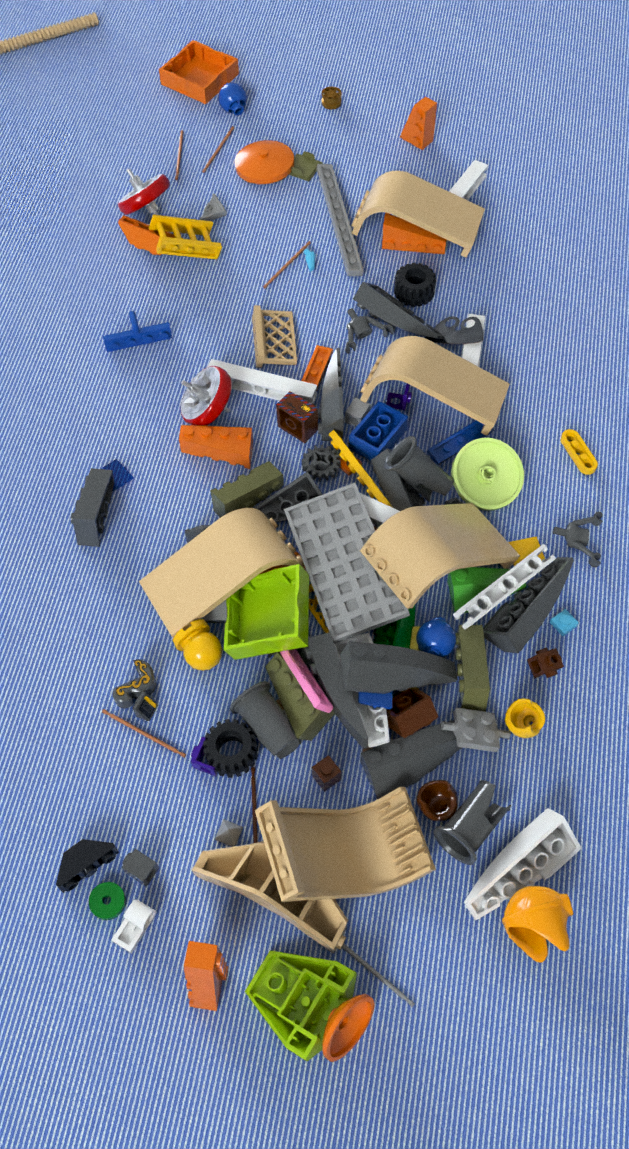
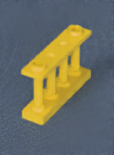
M152 215L149 230H158L160 235L156 247L157 254L218 259L222 249L221 243L212 242L209 236L213 221ZM165 231L173 232L175 238L167 237ZM180 233L188 234L190 239H182ZM195 235H203L205 241L197 240Z

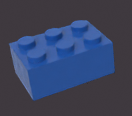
M378 401L349 435L348 448L371 461V459L387 448H393L407 430L408 416Z

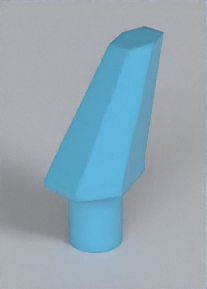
M307 248L304 250L305 259L310 272H312L315 268L316 254Z

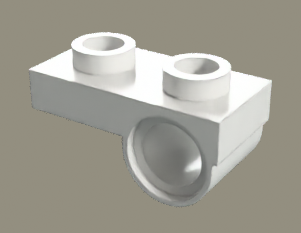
M134 900L129 905L124 916L125 919L111 941L132 954L157 912L139 900Z

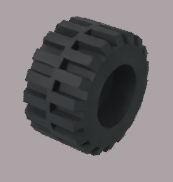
M422 263L405 264V267L402 266L400 270H397L394 294L401 303L407 306L411 305V307L416 305L419 307L422 304H428V301L432 300L435 293L436 274L433 273L431 268H428L429 266L422 265Z
M226 719L223 724H221V721L217 722V727L214 728L212 726L209 729L210 734L206 733L205 735L206 741H203L207 762L210 766L215 767L220 776L224 777L227 774L228 778H233V774H236L239 777L241 776L240 772L244 771L247 773L249 771L248 767L254 766V759L257 760L258 746L255 735L250 727L247 728L246 723L242 722L239 724V721L236 719L233 722ZM228 741H238L243 744L242 749L236 755L224 756L219 753L222 745Z

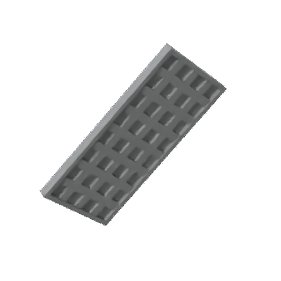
M356 483L284 509L334 644L410 616L408 609L360 552L375 532V529Z

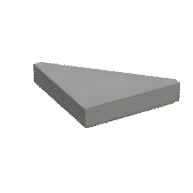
M215 193L212 194V198L205 207L200 220L212 221L227 215L225 208Z

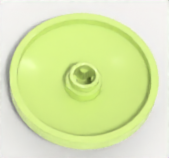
M479 438L467 443L457 453L452 464L451 476L456 492L466 503H473L480 510L492 511L507 506L516 499L523 487L524 469L518 454L508 444L498 439Z

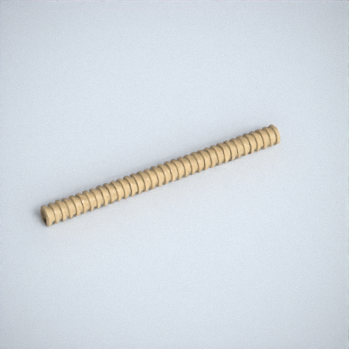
M93 12L92 15L80 16V18H73L72 21L70 19L68 22L65 21V23L53 24L52 27L50 25L48 28L44 27L45 29L33 30L32 33L28 32V34L24 33V35L13 36L12 39L0 40V55L3 52L6 53V51L18 50L19 47L23 48V46L27 47V45L38 44L39 41L43 42V40L47 41V39L58 38L59 35L63 36V34L67 35V33L78 32L79 29L83 30V28L87 29V27L99 25L98 17Z

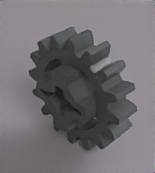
M315 445L314 450L308 448V454H303L302 470L312 475L313 480L319 478L321 482L322 478H325L328 481L329 476L334 478L335 473H339V467H341L340 455H336L335 449L330 451V446L325 449L323 445L320 448H317Z

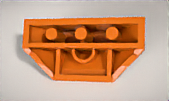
M125 215L119 219L118 224L130 244L138 249H145L153 255H162L157 254L156 251L160 238L158 230H149V224ZM165 231L167 237L175 238L174 234Z

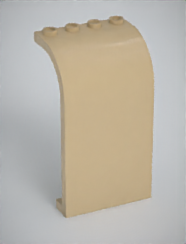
M389 171L380 175L374 181L370 191H366L351 225L354 227L352 234L358 235L364 220L374 213L385 212L463 247L461 256L467 257L474 244L485 208L408 172Z
M406 336L393 341L386 349L384 355H379L360 391L363 393L360 400L366 403L373 389L384 381H403L484 424L481 433L487 436L497 421L510 384L428 339L418 336Z
M473 503L414 506L404 509L386 520L371 535L360 550L407 609L413 608L422 595L436 581L452 571L498 563L504 569H509L520 557L516 550Z
M242 508L229 512L139 581L173 638L180 629L187 630L192 626V621L202 619L261 572L278 565L292 566L300 564L306 571L302 557L300 555L296 557L294 554L296 549L290 542L288 544L285 542L288 538L281 530L277 531L278 525L272 517L268 519L263 512L255 508Z
M399 787L373 802L350 809L279 807L277 801L270 800L255 810L281 902L357 898L377 895L407 885L436 870L406 787Z

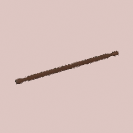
M251 767L253 843H257L255 767Z

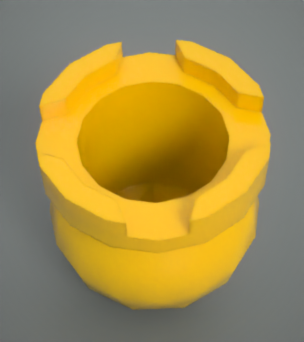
M198 619L192 621V626L187 630L180 629L174 636L173 643L178 651H183L187 664L193 669L206 671L219 664L223 648L220 640L213 633L209 632L210 626L206 621Z

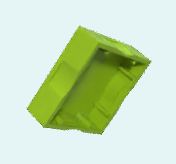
M300 564L258 574L226 599L227 619L225 623L224 651L234 660L308 647L309 574Z

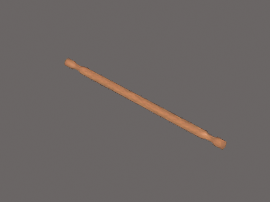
M233 126L231 127L230 131H228V133L226 134V136L224 137V139L222 140V142L220 143V145L218 146V148L206 164L205 168L202 170L203 173H205L206 169L209 167V165L211 164V162L213 161V159L215 158V156L217 155V153L219 152V150L221 149V147L233 131Z
M183 130L180 132L175 180H178Z
M308 241L306 245L303 246L263 286V288L265 289L290 263H292L306 249L308 245L311 244V242Z
M102 710V713L109 715L116 721L135 730L136 732L164 746L165 748L173 751L174 753H178L183 758L186 757L185 753L178 751L176 748L170 746L169 744L159 740L158 738L130 724L129 722L121 719L120 717L109 713L107 710Z

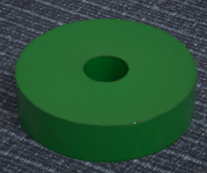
M101 883L92 890L89 896L90 910L101 920H112L118 917L125 908V893L116 883ZM106 898H111V902L109 904H104V900Z

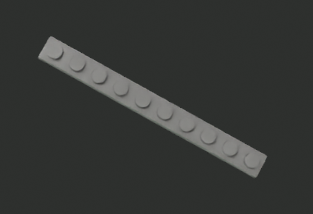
M317 164V173L347 276H363V266L332 164Z

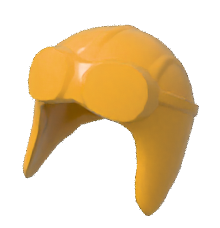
M528 886L518 890L512 896L505 908L502 923L509 938L530 958L542 963L548 954L546 939L558 949L568 951L570 945L567 933V920L574 913L567 894H560L556 890L544 886Z

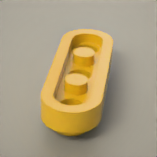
M572 429L565 430L560 439L562 445L581 473L586 475L593 474L598 466L597 460L577 431Z

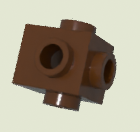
M547 647L536 651L537 655L527 659L534 679L546 675V678L558 674L557 670L564 667L562 658L556 648L549 651Z

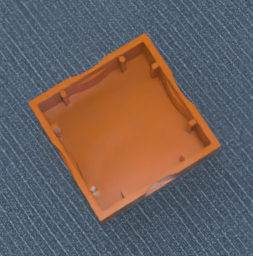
M192 40L175 57L171 58L159 69L161 85L207 104L219 93L224 84L230 83L239 75L238 59Z

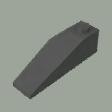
M306 472L254 508L263 512L268 519L272 517L277 523L288 520L284 509L323 494L310 474Z

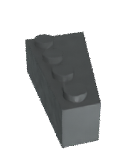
M91 468L89 475L85 477L84 488H81L80 499L76 501L75 512L71 514V524L74 525L78 545L100 547L99 533L104 531V517L107 518L108 503L111 501L115 485L113 470Z

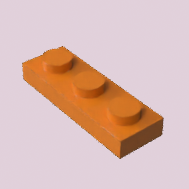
M316 345L301 381L316 384L318 390L333 354L332 348Z

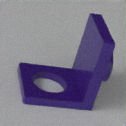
M406 384L404 395L389 392L386 405L393 409L406 411L407 403H410L412 398V392H409L410 384ZM392 398H398L400 400V403L392 404L390 400Z
M202 736L198 746L195 745L192 750L190 762L194 769L216 777L217 771L215 767L201 762L204 756L203 741H206L205 737Z

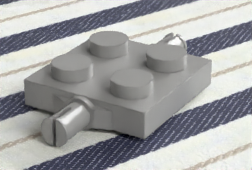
M455 708L453 711L454 722L442 721L441 730L454 732L457 747L497 752L500 748L499 738L510 739L511 736L509 730L498 729L495 713Z

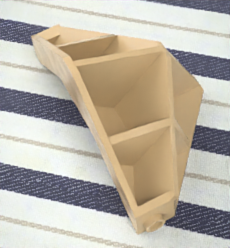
M264 841L228 848L203 850L192 868L193 874L200 879L240 893L283 917L330 952L335 953L336 949L341 950L346 940V937L343 935L347 929L348 919L342 912L336 899L281 902Z

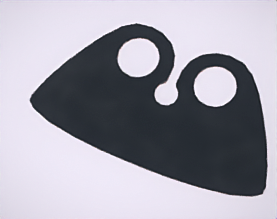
M455 316L445 318L434 327L445 336L444 339L427 336L425 339L435 343L471 344L483 341L484 335L481 322L477 317H468L463 320L460 325L461 329L457 331L455 328L459 325L460 320ZM450 319L456 321L452 327H446L445 325ZM468 320L475 321L474 326L470 328L465 327V323Z

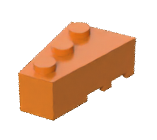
M426 96L417 102L412 108L400 138L421 150L432 143L434 139L437 102Z

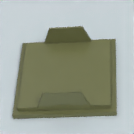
M306 151L302 155L296 153L294 156V167L291 168L289 175L309 182L317 172V164H323V162L315 160L312 153Z

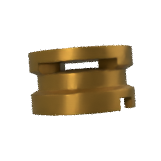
M332 86L324 88L322 90V106L326 109L339 108L341 106V90Z

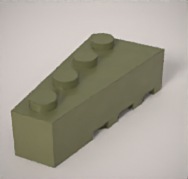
M268 461L252 469L249 475L242 474L237 477L235 482L230 483L228 481L223 484V488L210 490L214 512L221 518L225 514L237 509L253 508L260 501L267 499L271 493L281 489L284 485L283 474Z
M459 625L458 633H455L457 645L455 659L458 660L457 676H459L458 691L460 692L461 708L486 712L490 683L483 625H471L466 630H464L462 625Z
M277 652L265 668L297 739L312 741L335 713L333 710L327 713L313 706L280 652Z

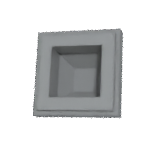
M223 819L215 840L234 847L243 827Z

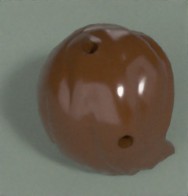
M433 780L425 783L419 789L416 797L417 805L422 813L433 821L449 820L458 807L457 792L446 780Z

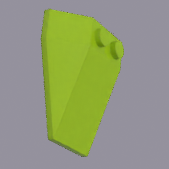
M270 950L246 988L245 993L284 1046L307 1062L322 1051L324 1030L330 1013L343 1002L353 997L357 973L337 961Z

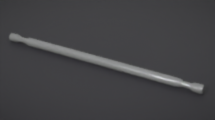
M343 944L342 948L386 986L407 1001L411 1007L415 1005L412 1000H409L399 989L347 945Z

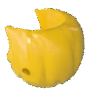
M517 699L508 707L505 714L506 726L515 736L520 738L536 736L545 724V714L542 708L530 699Z

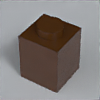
M329 755L312 766V777L324 792L341 780L342 771Z

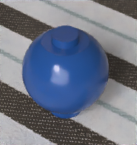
M234 82L224 84L219 91V104L224 111L228 113L233 111L236 116L241 115L247 103L245 89L240 84Z
M434 617L420 626L417 631L416 641L420 651L444 658L453 651L456 645V634L446 619Z

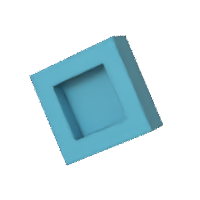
M566 609L550 620V624L562 636H565L579 624Z

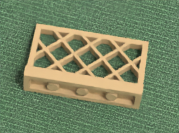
M254 305L252 324L256 367L262 368L263 364L297 365L292 311L261 310V306ZM264 316H270L273 319L267 321ZM289 317V320L284 322L280 318ZM278 322L281 326L277 328L273 323ZM269 327L273 332L269 334L265 329ZM286 328L290 333L286 335L281 330ZM278 334L282 337V339L278 341L273 336ZM270 339L275 344L269 346L266 342ZM288 341L291 345L286 347L282 343ZM279 346L284 351L278 353L275 348ZM271 352L276 357L267 358V355ZM288 353L293 359H286L284 355Z

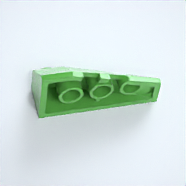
M470 567L448 573L447 583L454 613L510 569ZM524 583L512 594L525 589L527 586L526 583Z

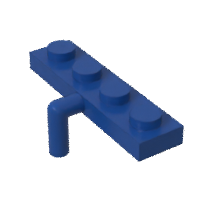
M134 311L129 312L133 330L103 336L107 352L172 338L169 322L139 328Z
M477 420L429 448L427 450L428 455L436 464L443 463L456 455L467 443L486 437V435L481 433L484 424Z

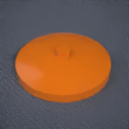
M273 140L253 142L242 148L235 157L237 174L243 180L253 184H270L280 181L291 173V168L294 167V154L292 150L284 143Z

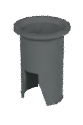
M414 436L406 437L400 441L389 453L384 463L386 470H394L428 502H430V496L433 491L445 496L453 486V478L417 446V438Z
M263 681L251 686L240 694L231 704L230 710L234 714L239 713L247 726L252 729L257 739L274 756L276 755L281 760L296 750L301 742L297 739L284 711L269 692L271 688L270 683Z
M479 781L476 788L445 826H437L433 831L439 845L453 858L467 865L475 863L477 860L475 852L511 808V805L501 807L495 803L489 806L496 785L489 781Z

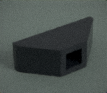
M82 839L63 853L56 881L57 887L63 893L73 890L84 877L92 876L102 864H108L113 861L119 851L113 843Z

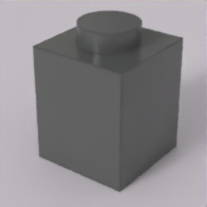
M134 849L132 853H128L122 863L124 872L146 887L159 870V866L155 861L137 849Z

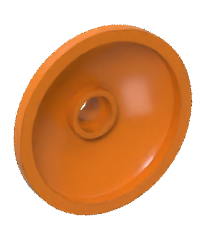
M368 994L356 995L343 1002L330 1013L322 1042L323 1055L330 1062L344 1057L356 1045L368 1027L374 1012V1000Z

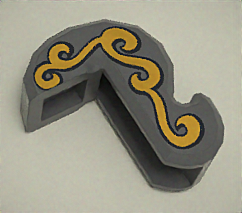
M133 660L140 677L114 688L113 698L120 708L132 707L134 705L132 698L138 699L142 691L149 696L154 692L156 687L155 676L151 666L144 660Z

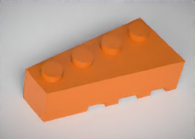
M385 213L382 249L445 254L446 239L402 218Z
M181 425L179 443L182 453L199 457L207 456L215 461L223 460L231 465L236 466V464L243 465L244 468L251 469L253 449L252 428Z
M194 941L188 942L184 961L185 980H187L186 987L192 990L188 992V999H190L189 1007L217 1011L222 981L227 980L229 969L218 945Z

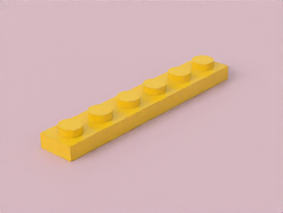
M335 430L330 432L329 436L332 438L330 443L336 450H341L339 455L345 462L349 461L348 467L354 474L358 473L357 479L362 486L366 485L368 487L366 491L370 497H375L379 502L393 508Z

